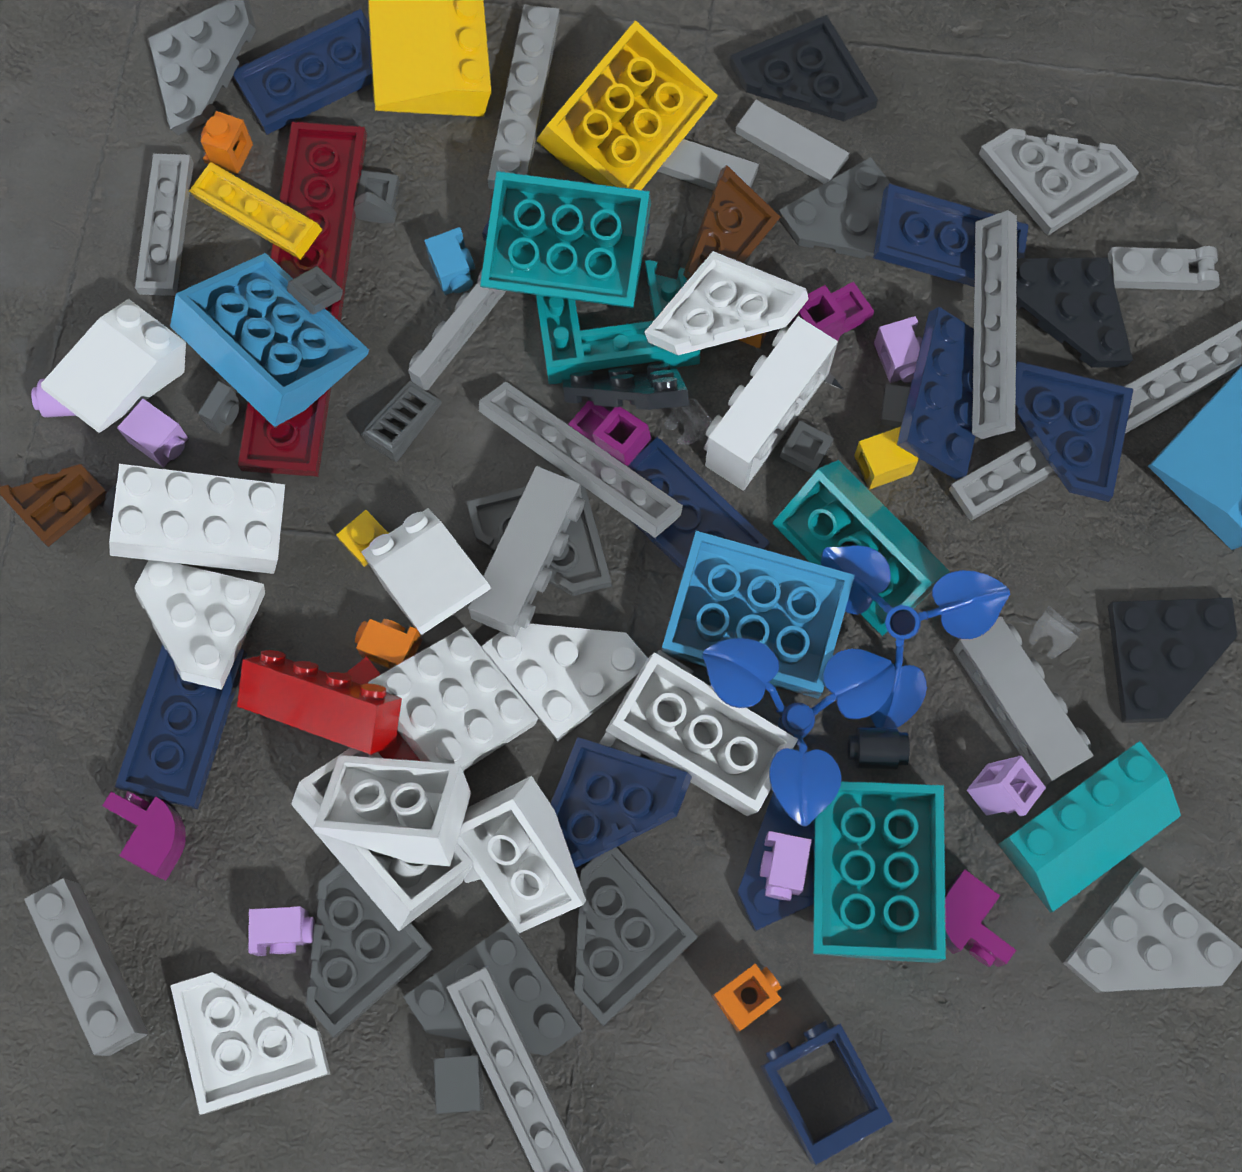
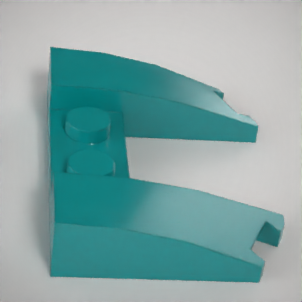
M648 260L645 261L653 319L655 320L685 285L687 278L683 275L684 268H680L677 280L657 275V262ZM536 295L549 385L563 383L562 380L570 379V374L582 371L656 361L668 363L670 368L700 364V350L676 355L649 343L644 332L653 321L580 331L575 300Z

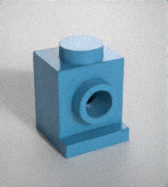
M460 227L424 240L428 258L444 296L453 292L462 293L469 290L474 284L470 271L475 269V265L469 249L465 248L463 233Z

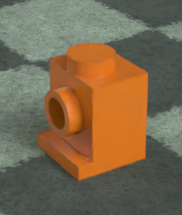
M216 111L214 116L208 119L201 133L200 142L206 153L203 158L204 163L209 164L212 162L226 171L238 174L253 146L244 120Z
M369 619L368 622L363 621L359 626L355 636V643H357L356 649L362 658L367 657L371 662L391 669L416 655L422 638L419 631L411 626L408 632L404 633L405 628L392 620L383 619L382 623Z
M755 963L715 993L712 998L734 1029L739 1032L782 1000L777 993L782 987L767 967L760 970ZM751 988L756 992L757 999L754 1004L749 1005L742 1001L741 992L743 989Z

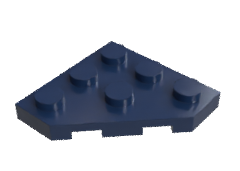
M1017 361L1015 416L1069 493L1109 502L1114 494L1134 389Z
M577 737L551 801V806L555 810L574 867L576 868L676 817L692 776L688 772Z
M774 792L772 793L737 891L755 932L814 905L815 819L809 825L801 826L784 811ZM769 831L811 839L803 891L799 896L792 894L791 900H780L765 895L767 878L760 876V868L764 851L772 852V847L764 845Z

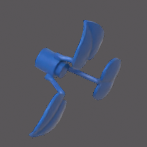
M859 545L826 547L822 552L821 566L855 575L845 612L856 615L862 614L869 609L874 600L887 613L885 619L886 629L890 635L896 638L895 681L892 691L883 706L870 715L877 728H897L903 725L918 711L925 699L927 683L923 671L913 665L902 666L905 639L912 638L918 633L921 621L941 615L944 629L952 636L961 639L977 638L989 631L995 624L1010 595L1008 587L989 575L975 571H955L940 578L932 589L934 601L939 606L938 608L920 613L912 607L905 605L893 608L879 595V593L886 590L891 580L889 564L881 553L870 547Z
M744 638L728 639L704 650L702 658L715 694L729 706L748 708L759 703L764 696L765 690H767L776 706V712L781 715L778 720V727L798 739L795 745L799 747V751L787 748L776 753L769 768V779L775 797L784 811L801 826L809 825L838 794L841 786V772L836 761L827 752L818 749L807 752V745L803 738L813 728L815 716L836 700L841 714L849 719L866 718L878 711L892 691L895 681L894 664L889 659L862 649L840 651L827 662L823 672L824 685L832 694L812 708L803 703H792L786 707L775 686L769 683L779 671V661L769 647L756 640Z

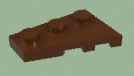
M727 165L720 171L683 275L688 280L713 251L744 263L781 217Z

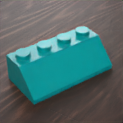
M839 460L817 469L772 523L809 562L821 565L822 552L826 547L859 545L870 547L881 553L889 564L891 580L886 590L879 593V595L893 608L905 605L914 609L932 592L936 582L950 573ZM873 600L869 609L861 615L883 636L888 632L885 625L887 613Z
M1139 741L998 845L1045 907L1052 913L1178 819L1181 813L1168 775L1142 742Z

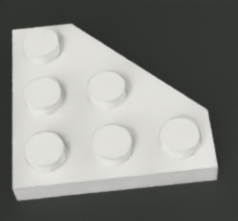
M713 251L644 333L649 343L676 355H682L787 327L809 298L806 288Z
M148 560L134 587L136 596L152 621V625L164 648L168 650L180 677L184 681L222 690L265 595L264 584L178 563Z
M531 623L526 629L520 627L516 638L504 632H499L481 646L557 742L631 684L648 659L625 632Z
M211 972L170 985L200 1114L216 1111L330 1074L319 1030L217 973Z

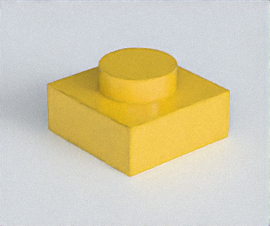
M365 510L337 533L336 536L365 567L368 562L361 551L369 547L376 537L389 533Z

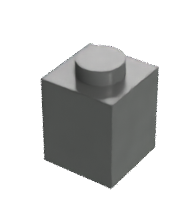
M471 1047L445 1049V1058L434 1059L436 1114L484 1110L482 1061L479 1055L471 1056Z

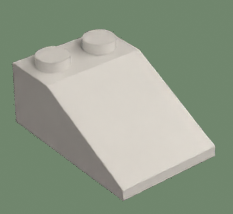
M127 299L101 316L45 378L41 383V388L100 433L133 410L142 399L147 400L184 373L186 341L130 299Z
M429 508L423 512H416L405 519L403 525L389 534L376 537L369 547L361 551L384 589L421 635L491 589L488 582Z
M339 755L313 828L317 833L405 862L450 866L471 791L460 764Z
M532 776L467 808L457 844L474 862L472 867L519 933L585 903L586 899L555 810Z

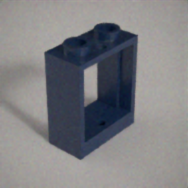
M827 1021L805 1031L804 1035L807 1041L792 1048L787 1041L765 1053L769 1062L761 1065L810 1162L814 1165L893 1122L842 1025L837 1024L830 1028ZM832 1041L869 1110L813 1140L777 1070Z

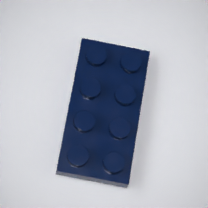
M361 9L236 69L233 78L266 135L373 83L369 22Z
M888 184L883 190L873 258L975 287L976 222L994 214ZM1018 221L1017 259L1025 257L1029 226Z
M938 307L928 314L897 446L957 480L967 476L975 435L972 434L974 328L941 307Z
M659 437L655 438L628 466L631 470L683 505L681 516L656 538L632 522L683 572L696 531L764 550L769 548L770 542Z
M162 644L115 788L150 798H155L156 796L166 802L198 809L241 676L242 662L247 657L245 650H239L221 690L182 680L168 650Z

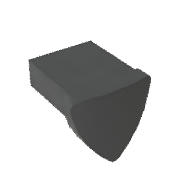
M362 170L357 198L354 202L355 218L376 223L395 222L397 213L394 209L400 185L398 175Z

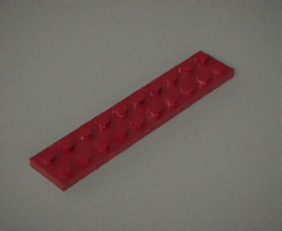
M292 122L280 202L315 221L323 230L301 260L274 244L272 245L271 259L293 279L318 266L343 289L341 300L325 308L341 323L356 217L354 202L357 198L358 185L363 168L367 132L365 127ZM331 388L305 411L276 427L248 402L238 461L240 470L319 477Z

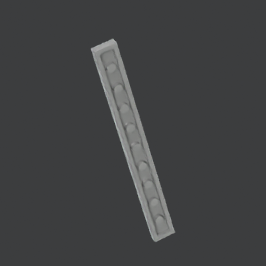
M1242 321L1126 385L1125 387L1134 390L1125 433L1238 370L1242 366ZM1031 439L951 484L949 491L968 519L972 521L1055 474V471Z

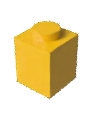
M901 427L859 441L854 457L869 490L913 473L919 458L897 446Z

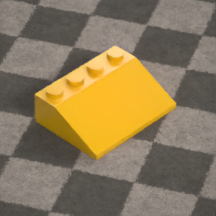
M368 0L375 111L484 117L491 95L484 1Z
M635 20L547 124L536 141L562 164L598 185L642 190L718 95Z

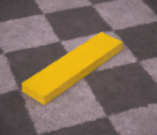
M212 162L209 163L189 190L196 199L300 260L323 230L315 221Z

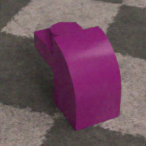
M853 281L833 293L829 291L826 285L809 293V300L792 321L794 322L799 316L839 341L842 334L871 319L874 310Z
M589 400L568 424L627 467L651 439L649 425L622 407H615L610 412L600 405H594V402Z
M129 791L124 798L110 792L102 807L137 825L119 856L166 881L180 859L185 846L186 831L181 816L171 805L156 796L150 804Z
M965 869L955 876L945 890L946 948L952 954L962 951L964 946L968 944L971 947L969 953L985 966L991 967L994 964L1000 967L1006 965L1016 952V949L981 924L1000 895Z

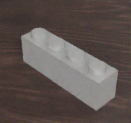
M535 467L483 575L491 589L469 604L468 610L471 619L515 638L520 627L525 629L528 627L535 612V606L531 605L537 591L542 593L545 591L552 575V570L548 569L554 555L557 557L562 555L569 535L565 534L571 520L574 522L578 521L584 508L585 500L581 499L580 483L541 467Z
M1000 616L985 634L973 639H960L952 650L1020 755L1044 786L1092 758L1094 755L1090 751L1091 743L1084 731L1079 727L1075 728L1066 715L1068 709L1063 699L1057 693H1052L1043 680L1045 675L1039 663L1033 658L1029 659L1021 647L1022 640L1018 631L1011 624H1006Z
M62 878L24 899L93 1054L110 1056L147 1036L149 1033L81 885Z

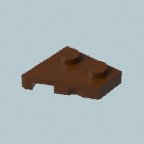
M81 464L64 468L56 474L46 473L32 477L33 482L13 488L9 485L0 487V495L48 547L105 500L107 494L105 489Z

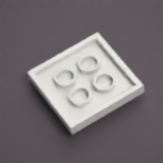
M465 626L368 682V684L381 685L386 688V693L402 698L397 731L421 761L460 764L463 771L532 728L539 719Z

